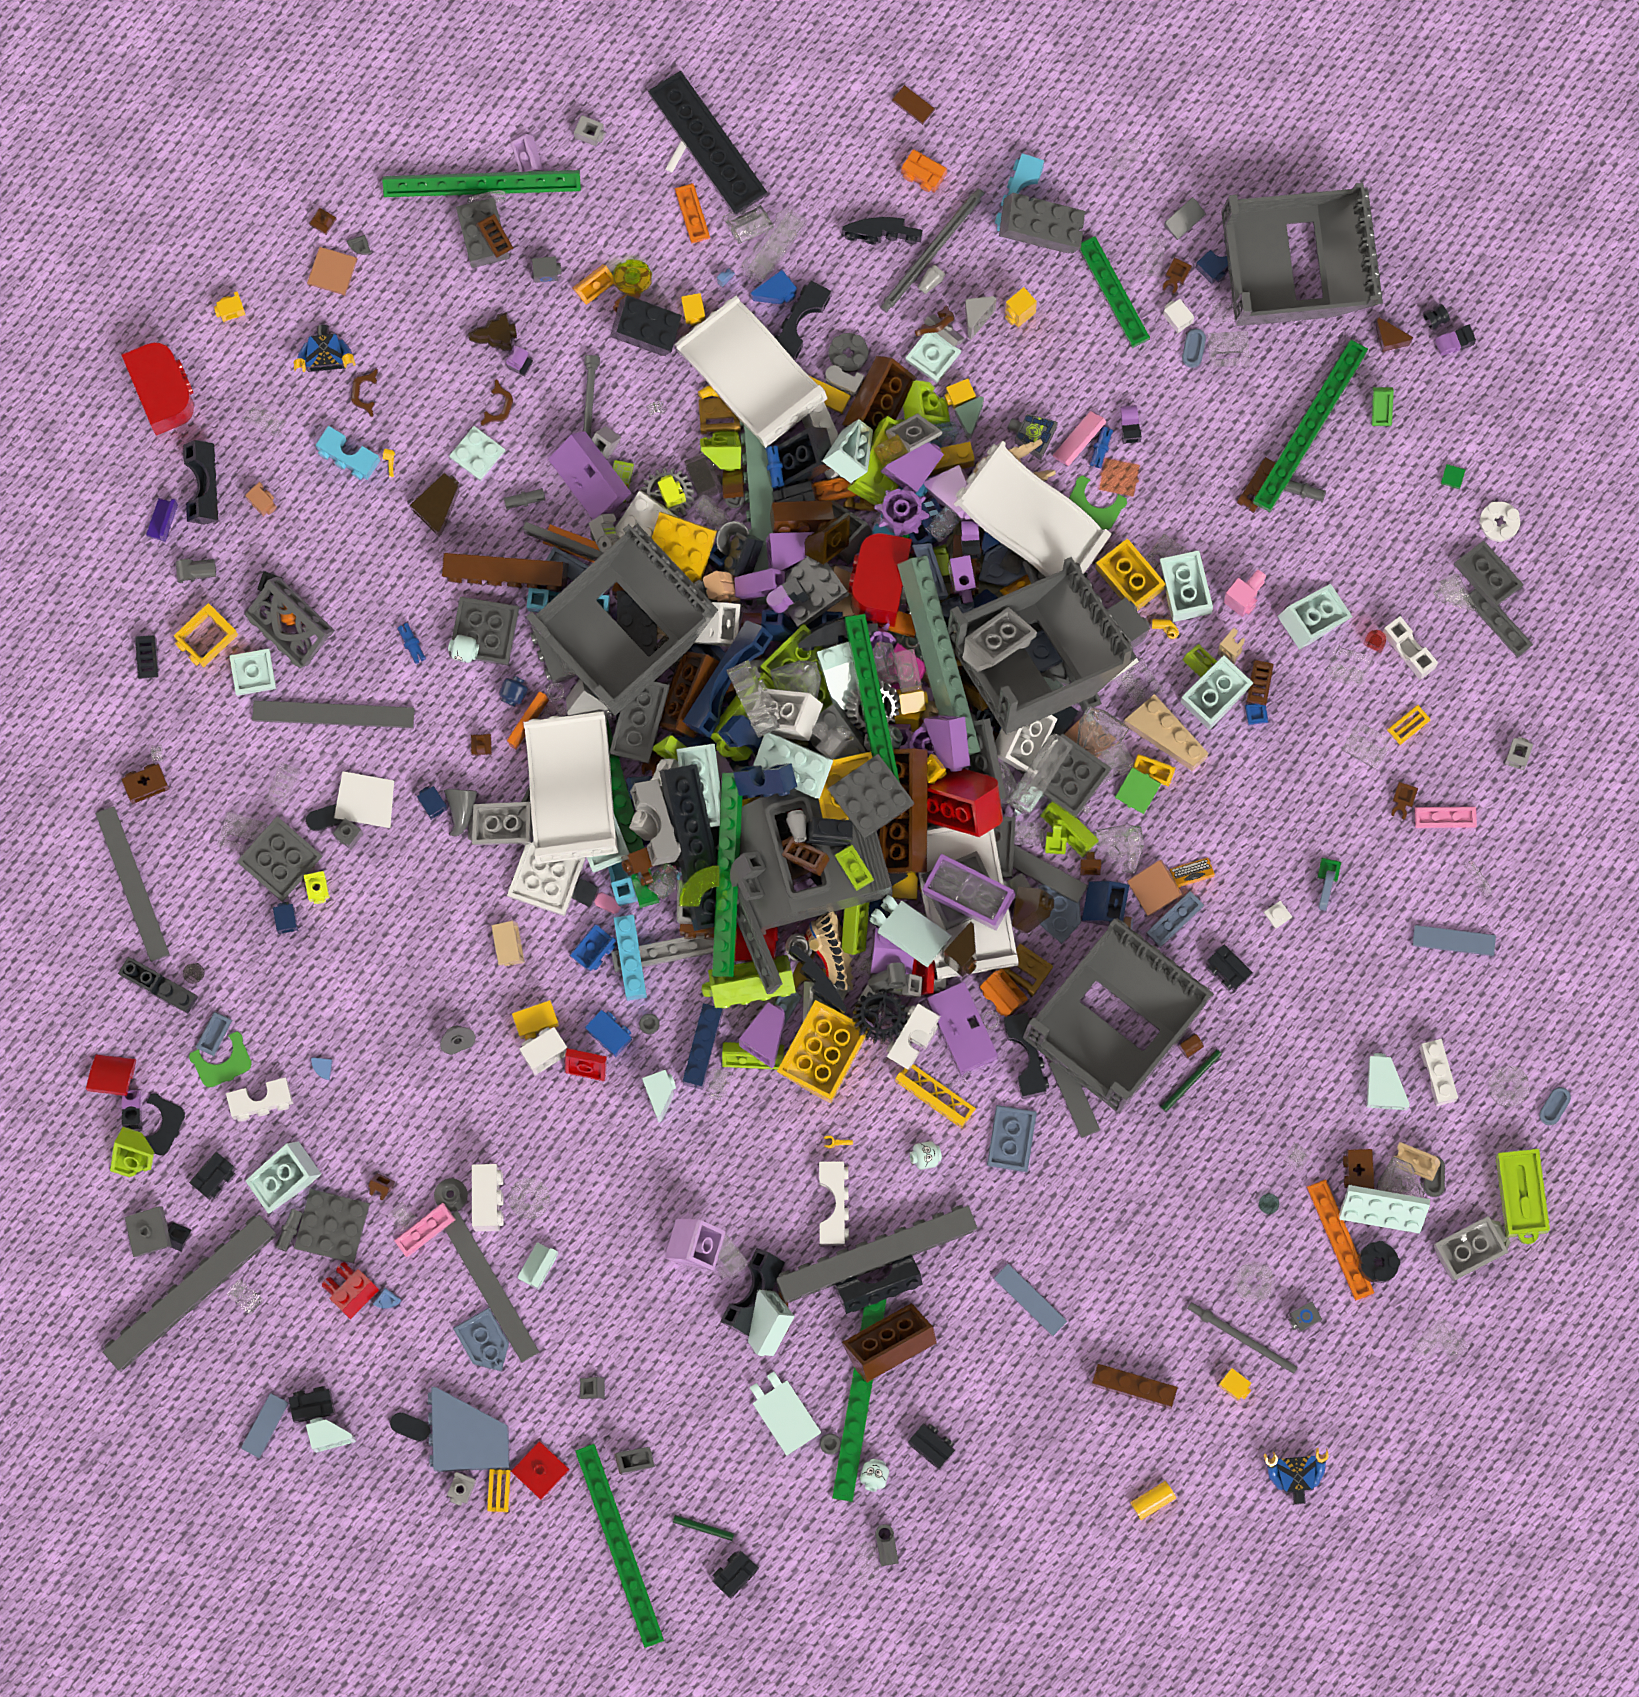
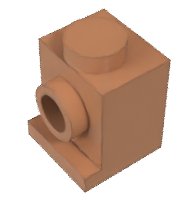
M259 482L245 497L264 517L266 514L270 515L273 513L277 506L273 502L274 497L269 491H263L264 487Z

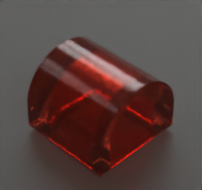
M1372 630L1368 633L1364 646L1382 653L1386 644V636L1380 630Z

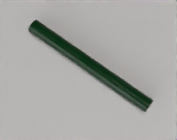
M1216 1049L1160 1108L1166 1113L1222 1056V1053Z

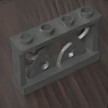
M279 576L269 579L264 585V589L244 615L252 625L262 632L265 638L271 640L277 649L291 660L293 665L298 668L308 666L335 630ZM270 593L273 594L272 602L266 601ZM284 604L287 607V610L281 609L280 607L283 608ZM263 605L271 608V610L264 611L267 614V618L260 612V607ZM279 613L283 615L293 613L296 616L295 623L299 633L283 632ZM316 635L318 638L312 645L309 637ZM302 640L307 644V653L305 655L297 648L299 645L301 650L304 649V642Z

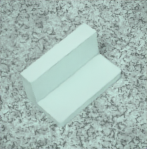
M536 1243L519 1273L518 1279L539 1290L559 1254L558 1251Z

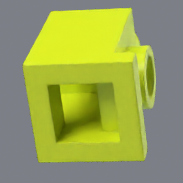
M666 475L660 479L658 488L667 509L686 502L685 494L681 493L683 491L679 481L675 482L671 475Z
M324 871L304 875L309 901H314V904L326 902V899L330 898ZM314 885H320L318 891L313 890Z

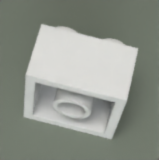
M549 1027L545 1028L539 1033V1037L534 1040L530 1038L521 1044L522 1047L519 1049L521 1055L534 1075H537L565 1057L567 1046L554 1027L551 1029Z

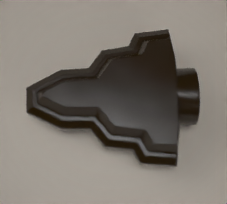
M507 312L497 314L496 318L488 320L485 326L476 327L468 333L469 341L477 344L488 343L492 348H500L502 351H512V339H517L515 322H509Z

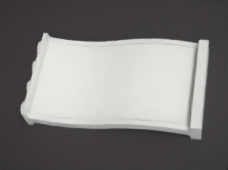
M737 296L727 300L719 310L712 312L705 321L697 324L686 336L680 337L675 344L678 353L698 371L765 448L827 399L824 389L817 385Z
M1004 441L998 445L993 444L987 451L988 457L986 459L983 458L977 465L978 471L976 473L973 472L966 480L967 486L965 488L962 487L957 492V499L954 505L956 507L960 506L981 528L1027 560L1045 577L1062 571L1064 559L1072 557L1075 563H1079L1084 574L1111 536V533L1106 529L1102 530L1079 506L1028 470L1007 450Z
M596 711L565 717L552 716L549 719H531L528 722H523L528 754L534 854L537 863L618 853L607 721L604 712Z
M939 825L935 826L933 830H927V872L933 870L941 854L957 860L977 851L989 877L1004 885L994 829L981 837L972 836ZM918 873L921 891L924 887V882L921 878V875L924 873ZM922 891L927 919L952 935L949 942L934 959L937 980L960 976L945 963L944 950L970 922L974 923L977 967L972 973L1018 966L1009 909L997 931L974 919L946 930L932 899L924 895Z

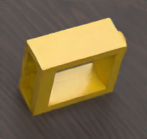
M208 603L174 635L177 641L174 644L182 652L186 650L190 654L188 658L194 665L200 664L204 668L238 636V633ZM209 616L226 636L201 658L184 639Z

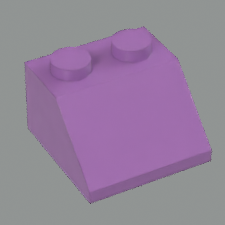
M875 928L870 973L877 974L887 970V965L891 963L905 964L906 974H912L914 958L879 934V928Z

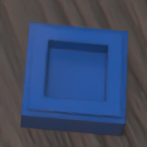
M1245 705L1248 725L1268 723L1265 705Z

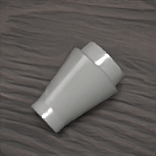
M935 265L931 268L929 267L917 288L926 295L944 280L945 273Z
M801 810L789 812L786 821L794 841H805L807 839L806 815Z

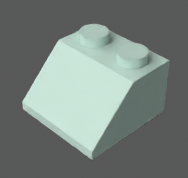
M666 1070L642 1078L658 1122L663 1120L674 1096L673 1089H676L672 1075H667Z
M322 1417L310 1420L311 1424L306 1425L311 1448L316 1453L356 1442L352 1434L330 1421L322 1419Z

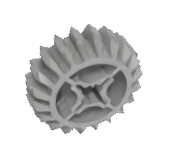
M665 467L661 474L659 470H655L656 476L649 474L651 481L644 480L645 486L641 487V491L656 499V501L664 502L659 489L652 492L662 477L671 475L675 482L679 481L683 491L681 493L685 494L686 502L671 507L668 510L677 517H679V512L682 515H686L684 508L691 509L689 503L694 502V498L691 496L694 494V490L690 489L693 485L692 482H687L688 476L682 477V471H678L675 474L674 468H671L670 473H667Z
M879 679L882 699L887 696V707L885 709L887 723L889 721L895 722L893 715H899L898 710H896L900 708V703L897 702L899 696L895 694L896 690L894 688H890L891 685L888 682L884 684L883 680ZM851 689L850 692L853 696H847V700L850 703L845 704L846 709H848L846 714L848 717H851L850 721L852 724H855L857 729L862 727L863 732H867L863 710H861L860 716L858 713L861 701L859 690Z

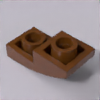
M743 467L734 471L723 469L724 499L743 497Z

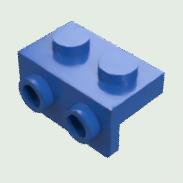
M594 924L569 956L587 971L597 970L603 962L601 960L605 954L609 955L616 945L614 943L616 939Z

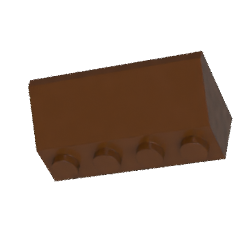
M876 356L842 425L848 427L859 419L873 430V436L879 422L888 416L893 420L897 419L913 381H916L917 377L893 358Z
M688 651L681 656L670 683L659 728L684 737L695 738L697 733L683 723V720L720 661L706 654Z
M912 1303L842 1341V1345L853 1366L866 1382L871 1381L937 1343L933 1326Z

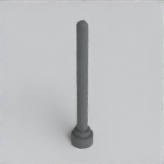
M586 355L584 357V365L588 371L583 431L591 438L595 370L600 366V357Z

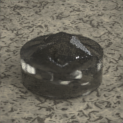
M190 963L183 970L184 979L191 984L200 982L205 975L204 968L199 963Z

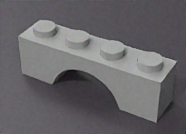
M658 779L635 783L630 790L635 809L649 814L657 825V836L647 846L652 866L675 862L680 855L681 848L680 844L676 842L674 828L670 823L667 805L663 799V787L659 785Z

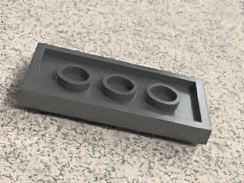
M653 681L620 711L609 752L611 755L647 764L650 763L670 688L669 685Z
M990 718L973 722L980 752L969 755L970 765L968 770L996 778L999 785L1000 800L1005 799V787L1003 785Z

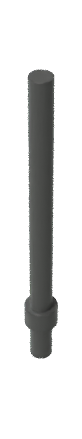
M1193 1302L1188 1306L1187 1309L1200 1316L1201 1320L1205 1323L1213 1324L1294 1374L1297 1370V1366L1215 1317L1210 1310H1204Z

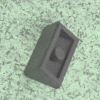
M1192 197L1165 221L1164 227L1178 240L1202 219L1206 213L1196 199Z

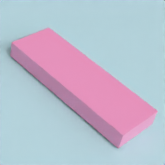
M1090 411L1056 450L1053 457L1069 466L1106 423L1105 419Z
M1415 807V828L1477 827L1476 807Z
M442 1203L394 1241L404 1255L408 1257L456 1219L447 1206Z

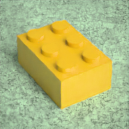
M1128 538L1096 562L1095 569L1121 600L1126 597L1128 601H1132L1137 607V611L1165 590L1166 583Z

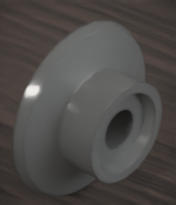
M732 521L720 528L716 543L722 554L728 556L731 548L730 537L732 535L735 537L736 532L750 534L744 524Z
M452 1026L446 1030L441 1039V1050L446 1054L453 1055L468 1049L475 1043V1033L466 1027Z
M454 1178L441 1181L434 1192L436 1204L439 1206L444 1203L450 1212L461 1209L468 1197L466 1186L460 1180ZM449 1191L454 1192V1196L452 1198L447 1197V1193Z

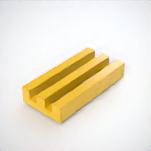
M1417 705L1388 728L1387 731L1401 745L1430 722L1431 719ZM1416 711L1420 713L1408 724H1406L1402 729L1395 733L1394 729H1396L1400 724H1402L1405 720L1412 716ZM1422 717L1425 719L1403 738L1399 737Z
M490 1469L487 1511L509 1512L511 1470ZM494 1474H498L496 1507H492ZM502 1474L506 1475L504 1508H500Z

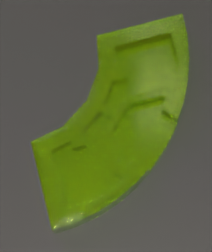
M719 866L707 867L694 873L685 882L680 891L678 907H698L703 894L710 888L719 886Z

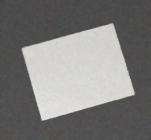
M343 771L334 818L342 820L346 818L353 822L390 828L394 781Z

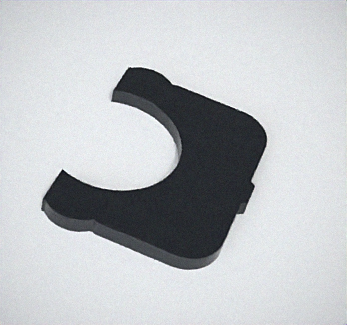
M154 1093L150 1094L147 1104H152L160 1110L162 1125L155 1134L145 1138L153 1149L154 1154L161 1156L168 1153L174 1139L177 1138L185 1118V1111L182 1107L162 1099L160 1095Z

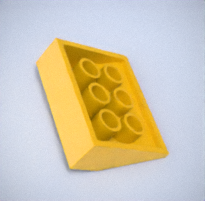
M815 1000L777 1073L813 1095L832 1103L858 1055L866 1035L859 1036L860 1029L854 1028L856 1023L851 1018Z

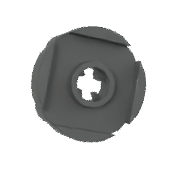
M844 333L833 338L829 347L830 362L833 365L839 366L846 373L858 371L868 359V346L863 337L853 333ZM846 348H850L851 351H854V355L851 354L852 357L848 358L846 354H843V351H846Z

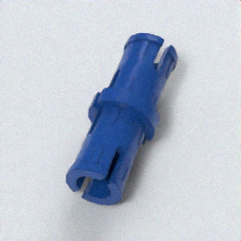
M1107 427L1100 429L1097 443H1094L1093 446L1095 450L1089 464L1090 466L1096 465L1095 467L1099 469L1102 468L1105 454L1109 451L1108 445L1113 434V430L1109 429L1107 431Z
M772 446L766 447L767 470L770 472L772 488H776V486L782 487L784 486L781 471L783 465L780 463L778 446H773V448Z
M405 623L404 628L401 625L397 630L405 642V649L409 650L414 663L418 664L420 663L419 660H426V656L419 646L420 641L418 638H415L409 623Z

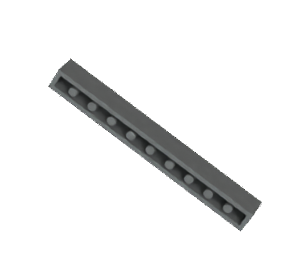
M956 1206L948 1214L944 1215V1212L937 1213L932 1216V1220L927 1222L924 1219L913 1223L914 1226L906 1229L905 1226L894 1230L895 1234L890 1236L886 1234L875 1237L874 1242L867 1243V1241L855 1245L856 1248L849 1251L846 1248L836 1252L837 1256L832 1258L824 1256L817 1259L818 1263L810 1265L806 1263L799 1266L795 1272L791 1273L790 1270L778 1274L779 1278H776V1284L784 1303L793 1302L835 1286L836 1283L846 1279L856 1278L893 1264V1261L909 1255L914 1256L976 1232L978 1227L970 1207Z
M254 1215L245 1223L247 1226L241 1231L238 1229L230 1236L231 1240L226 1244H220L214 1250L215 1254L210 1258L205 1257L198 1264L199 1268L194 1272L192 1270L183 1277V1282L179 1285H173L167 1291V1296L163 1299H157L151 1305V1310L147 1313H141L135 1319L137 1321L131 1327L129 1325L120 1332L121 1336L118 1339H112L104 1346L105 1350L102 1353L119 1372L127 1368L277 1236L260 1215L257 1217Z

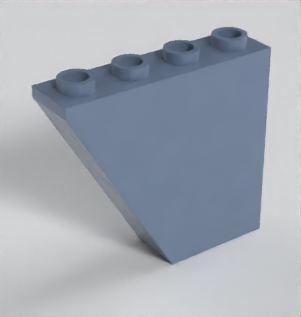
M431 1387V1392H428V1405H432V1413L428 1414V1422L433 1430V1434H429V1446H433V1455L429 1456L430 1467H433L435 1472L510 1469L509 1427L439 1388Z

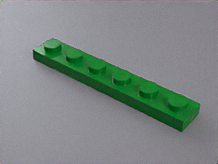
M1096 236L1082 242L1079 251L1131 347L1134 348L1150 340L1148 332Z

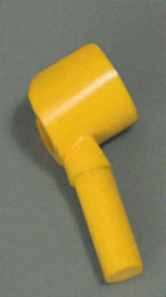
M384 449L383 459L389 460V477H394L393 464L395 452L391 449Z
M829 1135L824 1137V1139H832L831 1145H824L828 1149L834 1148L835 1145H853V1140L834 1139Z

